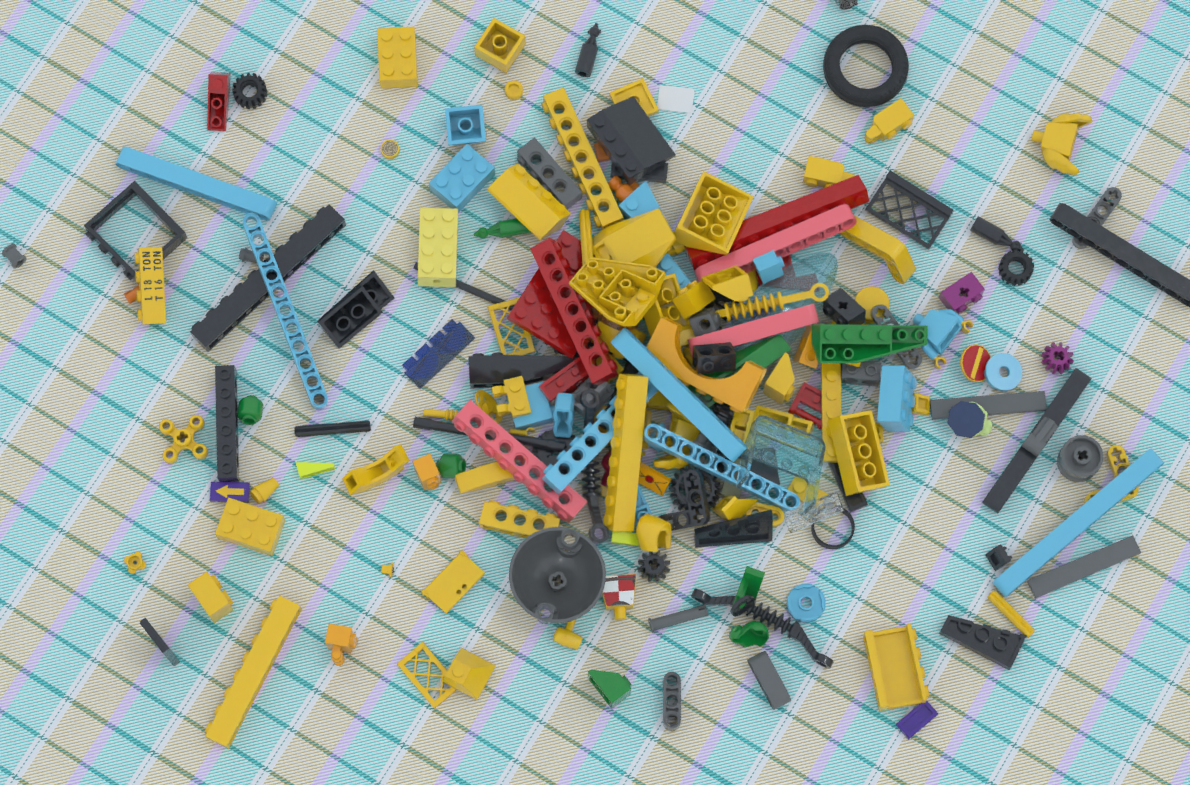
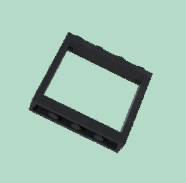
M134 181L90 219L84 227L87 231L85 233L92 242L96 240L99 243L97 247L104 254L108 253L112 257L110 260L117 268L121 266L124 269L123 274L129 280L134 279L136 281L135 271L96 232L98 228L132 198L137 196L175 235L173 239L162 247L163 260L188 237L185 231Z

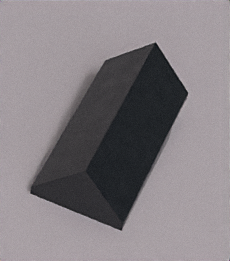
M373 270L317 322L333 343L340 348L383 313L381 309L395 297Z

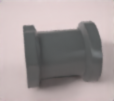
M12 243L5 247L1 254L3 257H7L12 263L11 266L16 269L23 265L27 258L25 255H21L16 249L15 243Z

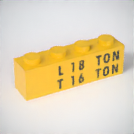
M162 247L138 248L137 252H134L135 264H138V271H135L136 283H139L140 289L136 290L137 302H140L141 308L137 310L138 321H141V325L165 324L166 309Z

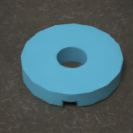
M999 353L987 361L984 376L987 383L993 389L1009 391L1020 383L1022 367L1014 356L1008 353ZM1001 367L1007 370V377H1002L999 374Z
M800 584L790 591L787 597V609L795 620L802 623H810L816 621L822 615L826 600L823 592L814 585ZM808 598L812 603L811 607H802L801 600Z

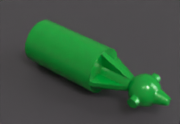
M515 218L499 221L489 229L482 227L474 233V236L482 239L487 238L488 235L505 238L531 233V231Z

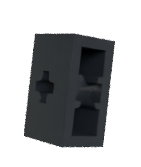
M842 288L831 293L823 301L824 314L830 317L836 324L862 325L865 323L866 310Z

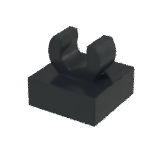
M1001 544L985 554L995 571L1004 567L1012 559V556H1008L1005 551L1007 547H1003Z

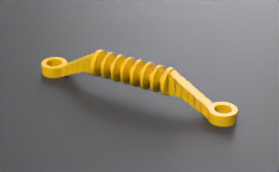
M816 283L809 291L781 296V292L778 291L777 298L770 293L768 300L765 295H762V301H759L758 297L755 296L754 303L751 302L750 298L747 299V304H744L743 301L739 302V306L736 305L735 301H732L731 308L727 303H724L725 309L717 310L716 313H719L720 318L727 316V320L730 322L731 315H734L735 319L738 320L740 313L743 318H746V312H749L751 317H753L754 310L757 311L758 315H761V309H764L767 314L769 307L776 312L777 305H779L781 310H784L783 304L791 303L792 301L796 302L812 298L814 301L822 302L828 298L829 289L823 283ZM817 287H822L825 290V295L822 298H817L814 295V290Z

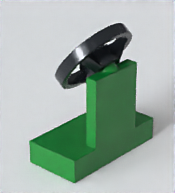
M749 566L746 567L730 610L734 617L742 615L752 607L757 598L765 572Z

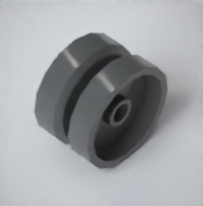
M1086 435L1074 436L1060 449L1057 456V467L1066 479L1073 482H1085L1090 480L1100 469L1104 460L1103 450L1094 438Z

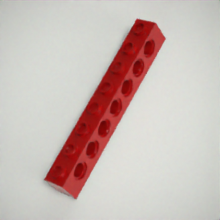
M548 238L533 246L530 250L591 382L599 386L618 375L616 371L618 368L617 364L608 354L610 349L607 343L601 339L600 335H602L599 326L594 324L592 319L594 315L591 309L587 308L585 304L586 299L569 285V282L575 275L571 274L569 270L571 267L570 263L561 253L563 251L559 241ZM555 256L554 263L550 265V258ZM563 273L562 279L558 281L557 276ZM570 289V296L565 298V292ZM578 306L577 314L573 315L574 307ZM586 323V329L581 332V325ZM594 340V346L589 349V342ZM602 357V363L597 366V358Z

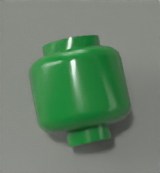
M248 395L239 401L237 416L243 424L254 425L261 420L264 405L256 396Z
M443 454L440 460H437L436 467L443 478L455 479V475L466 471V461L460 454Z

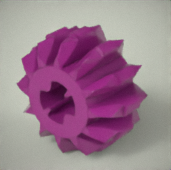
M1052 342L1051 347L1046 346L1044 348L1045 352L1041 354V357L1044 358L1041 363L1043 365L1047 364L1046 371L1050 368L1053 369L1052 374H1055L1057 370L1060 374H1063L1064 370L1068 371L1071 368L1070 364L1074 362L1071 358L1074 355L1073 352H1067L1070 347L1066 346L1063 348L1062 342L1058 346ZM1059 356L1061 359L1055 360L1054 357Z

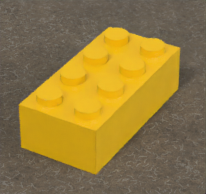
M872 410L842 415L828 420L846 496L890 486Z

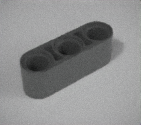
M766 651L747 659L756 680L773 710L791 702L790 695Z
M668 672L663 679V726L668 731H675L681 723V678L676 672ZM673 677L677 680V684L669 686L666 680ZM667 698H676L677 704L669 706L666 702ZM668 717H675L677 724L674 726L668 725L666 722Z

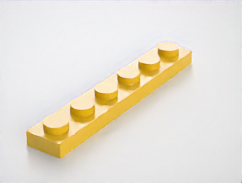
M821 363L822 462L838 463L828 420L842 416L841 363Z

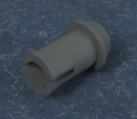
M247 247L245 249L241 248L239 259L242 262L248 261L257 264L253 252L248 250ZM264 255L260 257V261H263Z

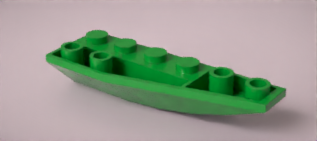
M812 324V346L818 363H859L927 345L928 326Z
M779 334L737 351L736 370L702 374L712 378H728L736 374L746 361H752L767 368L780 359L785 352L788 353L792 349L782 335ZM692 385L686 386L709 409L716 405L717 402L713 400V396L698 393L696 387Z

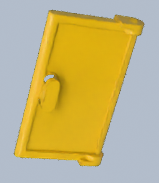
M461 550L421 593L447 614L484 576L485 572Z

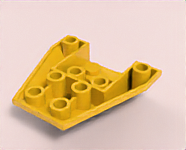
M659 208L607 226L592 237L593 253L596 258L645 264L655 268L676 241L673 231Z
M590 257L571 279L569 285L608 320L622 326H636L657 300L666 274L664 271L650 265Z

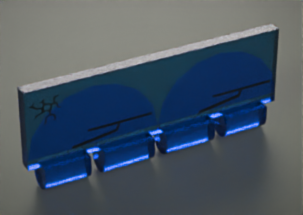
M451 319L442 327L446 333L445 335L439 330L428 340L432 345L431 348L425 343L414 353L418 360L411 356L402 364L406 370L404 374L419 389L426 385L475 339L461 322L456 323Z

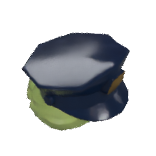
M960 401L954 407L952 406L948 412L947 423L956 436L972 438L979 434L986 436L992 431V422L987 419V412L975 402Z

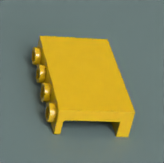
M911 623L905 627L876 632L872 630L864 631L863 639L878 710L884 711L926 703L927 697H929V689L927 685L924 686L923 678H925V671L923 666L920 667L919 659H921V652L919 647L916 648L915 640H917L915 628L912 629Z

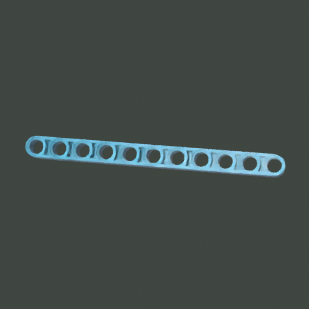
M248 213L243 218V228L310 404L314 409L322 410L328 402L325 388L260 218L254 213ZM252 219L257 224L254 227H249L246 222ZM256 237H261L264 242L256 245L253 240ZM268 255L270 260L264 263L260 261V257ZM269 272H274L277 278L269 280L266 275ZM281 290L284 295L281 298H276L273 292ZM283 307H287L291 312L289 315L284 316L280 313V310ZM289 325L297 327L295 333H289L286 329ZM295 343H302L304 349L296 351L293 346ZM303 360L311 363L308 369H303L300 366ZM315 378L318 384L311 387L307 384V380ZM316 396H322L324 403L318 405L313 399Z
M1150 448L992 583L1005 598L1159 469L1164 464L1162 459Z

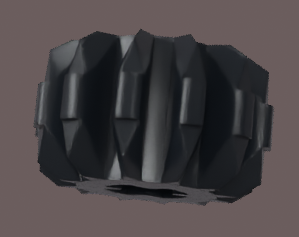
M660 550L656 552V555H653V552L650 551L649 556L643 553L642 558L644 560H638V564L642 565L638 567V572H643L642 578L648 575V582L655 578V582L658 583L659 576L665 579V573L670 572V569L666 567L670 565V561H664L667 557L666 554H663L661 557L659 556ZM653 562L657 563L655 570L651 569Z

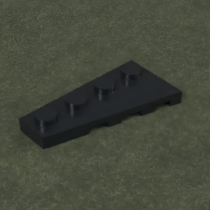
M772 509L695 528V548L772 541Z
M948 615L939 632L940 635L1007 670L1011 669L1027 636L1010 633L1011 631L991 628V626L985 624L979 625L973 623V621Z

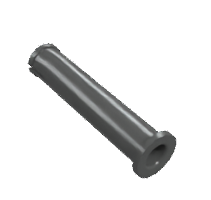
M703 604L655 619L648 618L651 632L654 633V631L707 617L708 611L706 605Z

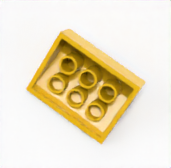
M703 171L673 232L676 242L689 248L727 255L754 196Z

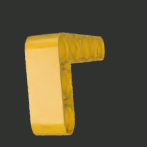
M855 216L857 223L852 228L839 234L883 258L892 277L897 282L905 284L916 271V267L905 244Z

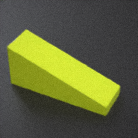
M296 462L300 479L335 470L334 463Z
M612 531L611 544L639 546L636 533Z

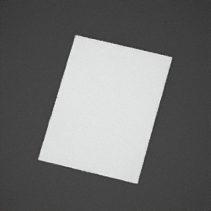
M660 85L658 109L692 113L695 89Z

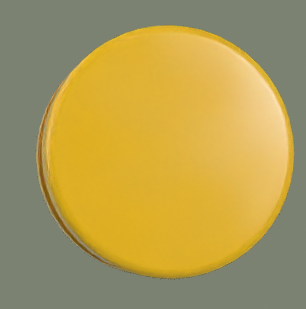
M865 287L855 297V301L866 310L865 323L875 324L870 313L874 306L885 305L888 309L890 306L888 295L878 287ZM877 308V314H875L876 317H882V319H884L882 315L884 310H879Z

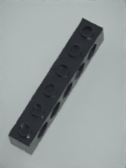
M234 365L215 366L217 478L219 482H240L237 370Z

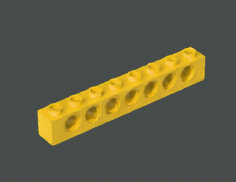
M564 87L543 95L542 108L545 114L548 113L550 116L549 123L551 128L556 129L558 133L556 135L557 141L565 149L563 153L566 161H570L573 166L571 171L574 178L578 177L580 182L578 187L582 191V195L585 194L588 199L586 200V205L589 211L593 210L595 215L593 220L596 227H600L603 230L607 226L623 221L621 211ZM557 109H562L564 112L562 114H557L554 111ZM564 125H569L571 129L564 130L562 129V127ZM572 141L579 143L577 146L569 145ZM583 157L586 161L579 163L577 159ZM592 174L594 177L591 179H586L584 175ZM593 190H599L601 194L593 195L591 192ZM601 206H606L608 210L606 212H601L599 208Z

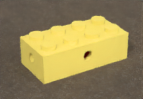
M420 208L418 286L456 287L458 209Z

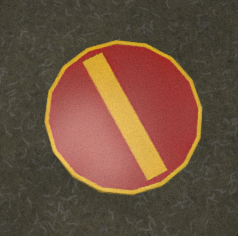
M978 344L969 345L964 349L960 358L962 373L969 381L981 382L985 380V365L991 358L988 350Z

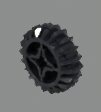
M687 465V471L693 470L690 465ZM680 468L681 475L676 472L674 473L676 479H671L670 481L674 486H669V491L673 492L669 497L671 499L676 498L672 504H680L678 506L679 511L683 508L689 510L687 501L682 498L679 492V488L685 491L684 482H682L686 472L684 468ZM699 470L711 489V493L705 489L708 507L715 508L716 503L714 501H719L720 499L716 494H721V489L717 488L720 486V482H714L717 477L710 476L711 474ZM696 492V494L694 493L693 501H695V499L701 498L698 492ZM701 505V506H694V507H695V509H699V508H702V505Z

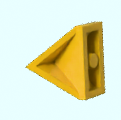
M724 496L712 510L727 521L742 517L759 499H737L735 496Z

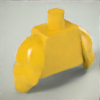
M1064 113L1048 122L1045 132L1033 131L1032 141L1041 143V153L1049 167L1057 169L1062 174L1077 175L1079 173L1078 168L1070 162L1078 129L1092 123V117L1080 113Z
M668 402L665 407L680 418H671L669 431L691 442L696 440L700 430L671 402ZM667 437L666 446L671 447L673 440ZM684 445L682 452L686 456L690 454V449ZM671 454L653 461L654 467L665 470L680 469L689 465V463Z

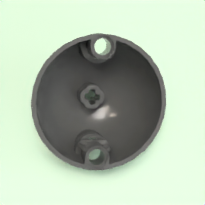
M564 527L546 528L528 536L514 552L509 567V583L514 598L528 614L536 618L541 624L571 622L587 614L600 599L606 582L605 563L597 546L582 533ZM567 536H572L575 538V542L567 544L564 539ZM561 579L562 585L555 586L554 581ZM544 609L549 610L551 613L547 618H543L539 614Z

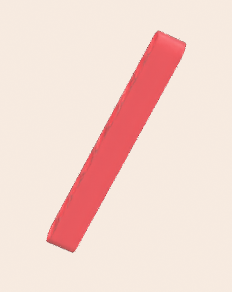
M843 204L701 265L694 271V274L699 282L703 276L736 265L746 273H749L756 269L753 262L754 258L774 250L777 257L781 256L783 258L852 228L857 223V220L849 205Z

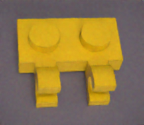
M522 376L504 380L505 386L492 387L494 398L507 395L509 404L496 405L498 416L511 413L512 418L531 414Z

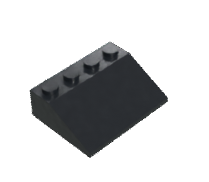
M634 96L602 109L587 119V128L629 185L676 156Z

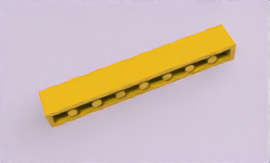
M619 374L616 382L617 398L614 402L615 418L612 422L614 429L613 437L611 438L612 450L611 457L609 458L610 471L607 478L608 492L605 498L606 513L603 522L608 530L634 532L648 377L636 374Z
M280 595L277 600L274 599L269 608L271 610L269 616H265L260 625L262 629L259 635L255 634L251 642L253 646L250 652L247 651L245 653L241 669L236 670L232 686L227 687L222 705L219 704L217 706L213 722H209L205 729V733H207L205 737L227 749L230 748L302 610L300 605Z

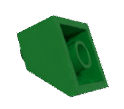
M592 669L588 671L589 681L611 709L630 696L632 684L625 675L622 677L619 673Z

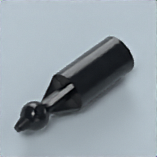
M595 23L588 30L590 37L581 47L575 68V73L581 77H590L598 52L596 37L601 33L598 23Z
M979 216L970 229L971 232L995 245L1010 246L1012 251H1024L1020 242L1012 241L1005 233V230Z

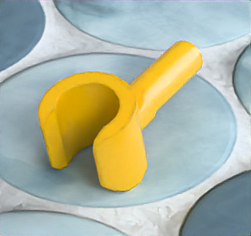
M532 427L526 430L509 429V433L528 436L527 432H535V429Z

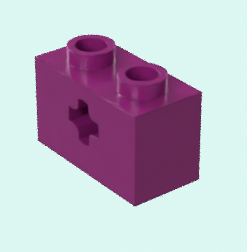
M971 271L943 290L939 295V299L947 309L960 314L968 308L967 305L971 302L975 304L983 298L982 295L985 289Z

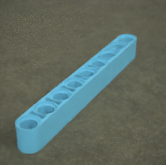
M122 147L115 163L116 166L123 170L246 214L254 213L262 220L270 221L277 205L275 200L129 147Z
M624 327L612 339V345L644 376H647L648 380L728 459L734 462L747 449L743 441L628 329Z
M650 424L643 429V440L784 511L795 510L800 504V498L795 493L657 424ZM649 428L655 431V438L648 436L647 431ZM666 437H670L673 440L671 447L666 446ZM684 445L688 446L690 449V454L688 456L684 455L682 452V447ZM701 454L707 457L706 464L700 462L699 457ZM718 463H722L724 465L725 469L723 473H720L717 470ZM736 471L742 475L740 481H736L734 478ZM752 480H756L759 483L757 490L752 488ZM770 488L776 492L774 499L768 494ZM787 497H790L793 500V505L791 507H788L786 505L785 501Z

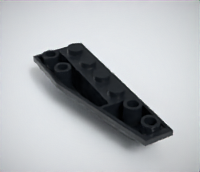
M496 352L492 353V355L484 356L482 353H475L472 356H468L470 389L505 386L504 380L519 376L523 377L524 385L545 381L579 356L574 355L571 359L568 356L503 355V353Z

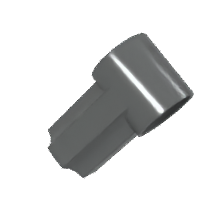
M1044 417L1021 446L1038 457L1058 426L1050 418Z

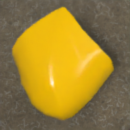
M650 514L640 517L636 528L640 549L650 552H658V547L669 549L671 547V523Z

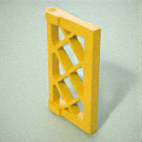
M520 297L487 307L498 345L503 355H527L535 352L529 332L524 330L522 334L513 329L514 323L511 328L501 323L506 313H510L508 311L510 306L515 305ZM496 310L504 311L500 321L496 320L494 313ZM500 325L509 329L505 339L501 337ZM511 331L521 336L517 345L506 341ZM523 337L526 338L529 348L521 349L518 347ZM505 343L515 348L512 353L506 354Z
M421 642L397 663L399 668L434 709L457 691L453 687L443 689V679L447 669L424 642ZM423 650L429 656V660L418 659V654ZM409 661H415L414 673H411L405 666ZM417 662H429L428 674L416 673ZM431 663H435L442 672V675L430 674ZM416 675L427 676V688L419 683ZM430 677H441L440 689L429 688ZM428 691H440V697L434 700Z

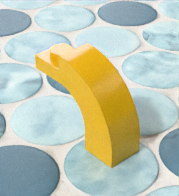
M395 445L377 461L352 469L342 480L350 495L358 494L391 479L404 470V465L410 460L402 445Z

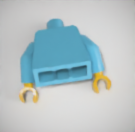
M932 309L925 317L921 314H916L913 318V324L928 326L927 345L921 346V348L931 360L934 359V367L936 369H941L937 363L938 360L946 364V359L938 357V354L942 355L960 329L963 333L968 334L970 330L965 325L973 327L972 321H964L962 316L951 309L938 311Z

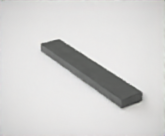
M1045 391L930 400L932 420L948 419L949 410L960 401L979 404L987 412V416L1047 410Z
M1132 535L1029 579L1027 583L1036 599L1141 554V551Z

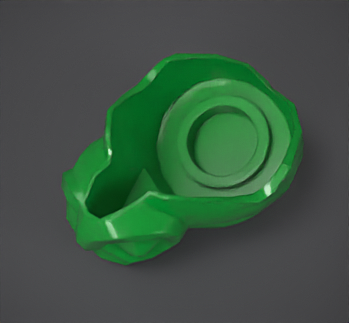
M750 621L743 627L736 625L731 628L729 638L733 643L740 644L744 648L753 645L761 647L768 641L769 632L763 623Z

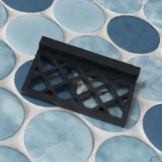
M892 171L888 172L885 180L865 209L927 249H930L954 212L952 208ZM886 184L894 188L895 195L884 197L883 189ZM898 197H909L911 205L900 207ZM896 198L898 208L887 210L885 200ZM883 201L885 210L876 212L871 207L875 202ZM921 205L925 207L927 215L916 217L914 207ZM912 208L914 218L903 220L901 210ZM899 210L901 220L895 222L889 220L888 213ZM938 215L944 219L939 226L932 227L930 217ZM928 217L930 227L919 230L917 220ZM915 221L917 230L908 232L905 230L904 223ZM930 230L932 238L929 243L921 240L920 232Z

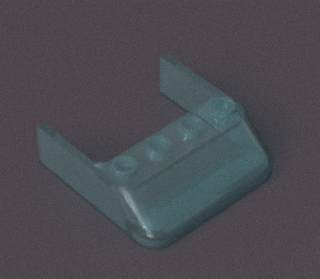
M760 415L754 420L744 443L747 449L741 456L736 487L740 488L748 479L752 459L802 478L807 482L803 513L807 514L817 501L825 443L820 437L770 417Z

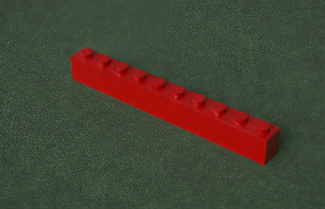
M856 175L745 219L739 228L729 253L837 206L847 204L850 209L868 203L867 188L860 176ZM684 246L687 258L694 271L699 266L724 256V254Z

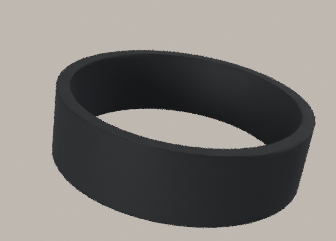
M830 505L816 513L812 521L811 531L813 538L820 546L827 549H840L852 539L855 523L852 515L846 509ZM828 510H837L845 514L850 520L852 527L850 537L838 545H830L821 541L814 528L815 520L821 513Z

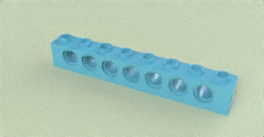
M649 380L646 403L658 391ZM617 395L608 403L611 407L607 411L602 409L596 416L598 420L594 424L590 422L582 430L585 434L581 438L576 436L569 444L571 448L567 452L563 450L556 457L558 462L554 466L550 463L543 471L545 475L542 480L558 495L613 437L614 428L611 412L615 411L614 402ZM598 425H604L607 428V433H601L598 430ZM586 438L593 440V447H588L585 444ZM572 452H578L581 460H574ZM559 466H565L568 473L565 475L561 474L558 469Z

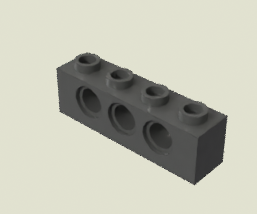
M535 137L517 150V161L522 167L526 166L530 171L529 174L538 180L567 210L582 199V191ZM538 159L541 161V163L535 165L532 163V161ZM546 173H551L553 176L551 178H545L543 175ZM557 187L565 188L563 192H557L555 189Z

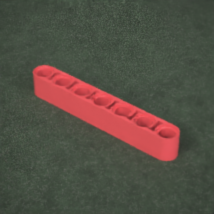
M810 304L697 336L687 341L693 358V345L731 342L732 346L735 347L819 323V318L815 305Z

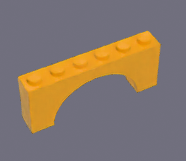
M666 316L661 317L647 348L684 385L696 387L698 393L713 396L714 401L730 405L729 408L737 413L747 411L767 369L752 361H746L736 374L728 378H712L698 374L686 361L680 348L679 337L682 325Z

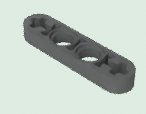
M1116 187L1108 188L1087 217L1102 226L1122 198L1121 191ZM1116 194L1115 198L1108 204L1107 201L1110 195ZM1100 206L1105 207L1107 214L1100 215L1097 208ZM1075 237L1072 238V243L1076 248L1083 249L1088 246L1083 242L1079 243Z
M876 305L871 309V317L876 325H881L880 322L884 321L882 317H876L877 308L884 310L882 315L885 319L890 318L883 325H888L889 323L899 325L885 305ZM916 348L908 352L912 357L916 356L915 365L913 363L909 364L910 357L907 354L902 355V353L908 350L898 352L897 355L907 368L914 369L921 365L922 357Z

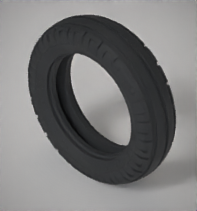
M857 25L842 31L830 42L824 55L823 71L828 86L841 100L858 107H875L890 101L901 91L907 80L909 62L905 48L891 32L878 26ZM857 44L875 45L888 55L892 65V73L882 85L870 89L859 88L852 85L843 76L840 68V59L847 49Z

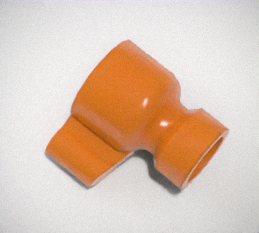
M617 175L608 182L611 191H615V197L621 203L640 186L637 182L631 185L623 184Z

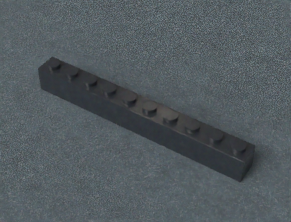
M330 204L320 208L312 220H307L299 232L293 233L285 245L282 244L276 249L274 258L284 282L346 226L345 219ZM270 257L266 258L263 262H268ZM259 269L253 270L245 282L236 285L233 293L223 297L215 309H210L201 322L198 321L192 326L190 331L192 337L207 352L215 347L269 297ZM269 272L266 277L269 280H274L277 278V275L274 272Z

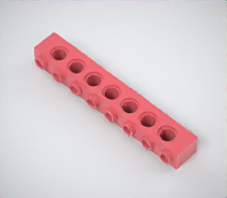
M471 400L467 402L452 420L457 430L468 435L472 443L478 444L483 448L487 456L493 457L498 461L502 469L508 470L513 474V478L517 482L523 483L532 495H537L546 507L552 508L561 520L569 523L588 502L569 485L559 495L552 488L551 492L546 491L544 485L548 484L542 478L545 475L543 471L547 466ZM470 422H476L478 428H474ZM485 434L491 435L493 440L486 439ZM500 447L506 448L507 453L501 452ZM514 460L521 461L522 466L516 465ZM529 472L534 473L537 479L531 478ZM559 498H563L566 504H561Z

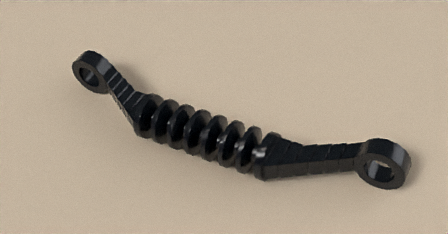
M587 389L580 395V403L585 408L583 429L590 422L594 424L595 407L600 402V395L594 389ZM587 394H591L594 397L593 404H589L586 401ZM586 438L585 444L588 447H593V440ZM592 459L587 464L586 469L581 471V474L587 475V477L581 479V481L587 482V485L582 486V489L588 490L587 493L582 494V497L588 501V508L593 520V526L589 529L588 533L589 539L593 543L600 544L608 539L609 530L602 522L598 506V497H601L602 494L595 491L601 488V485L595 484L596 481L601 480L600 477L594 476V474L600 472V470L594 469V466L599 465V462ZM597 528L603 532L601 539L596 538L594 534Z
M694 589L691 597L696 601L713 606L732 607L736 597H711L699 589ZM755 599L752 607L746 611L747 617L753 613V620L760 616L761 623L767 620V627L774 624V631L781 627L782 635L788 631L787 638L800 642L814 662L827 669L831 668L834 661L816 651L798 621L790 624L791 617L784 621L783 613L776 617L777 610L769 613L770 606L763 610V603L761 602L758 606H755Z

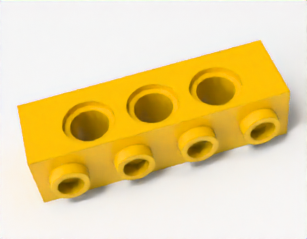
M494 500L484 501L479 521V528L527 538L533 533L540 531L534 528L536 522H542L545 525L543 529L560 526V519L554 514L546 513V515H541L533 509L524 511L515 505L502 506L500 502ZM499 513H504L507 517L504 521H498L496 516ZM521 517L526 522L523 525H517L515 520Z

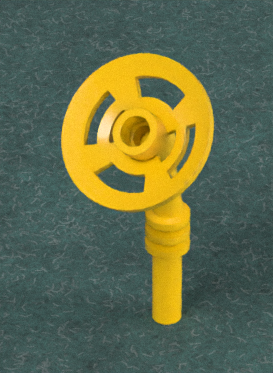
M478 390L475 393L477 406L495 422L500 423L503 416H498L497 402L487 392ZM424 409L423 416L445 418V420L450 419V421L458 414V411H453V409L450 411L449 409H446V411Z

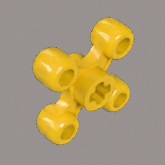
M200 415L190 417L189 424L185 429H177L169 419H164L160 422V432L171 436L174 440L173 445L163 451L162 457L166 463L174 464L177 462L178 455L182 450H190L198 460H203L207 457V447L194 441L195 433L202 430L205 426L204 419ZM200 421L198 425H194V423ZM186 436L185 442L182 443V437Z

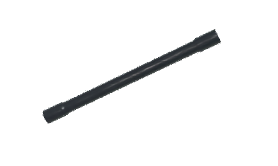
M416 416L414 418L413 428L468 436L464 432L457 430L452 423ZM509 433L525 446L543 448L555 452H562L566 448V441ZM485 434L486 439L493 440L491 435Z

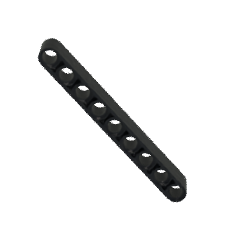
M1064 203L1058 204L1049 219L1052 224L1190 307V280L1072 207Z
M1075 368L1031 432H1034L1044 417L1050 418L1059 427L1092 378L1078 368ZM1021 446L982 503L998 514L1037 457Z

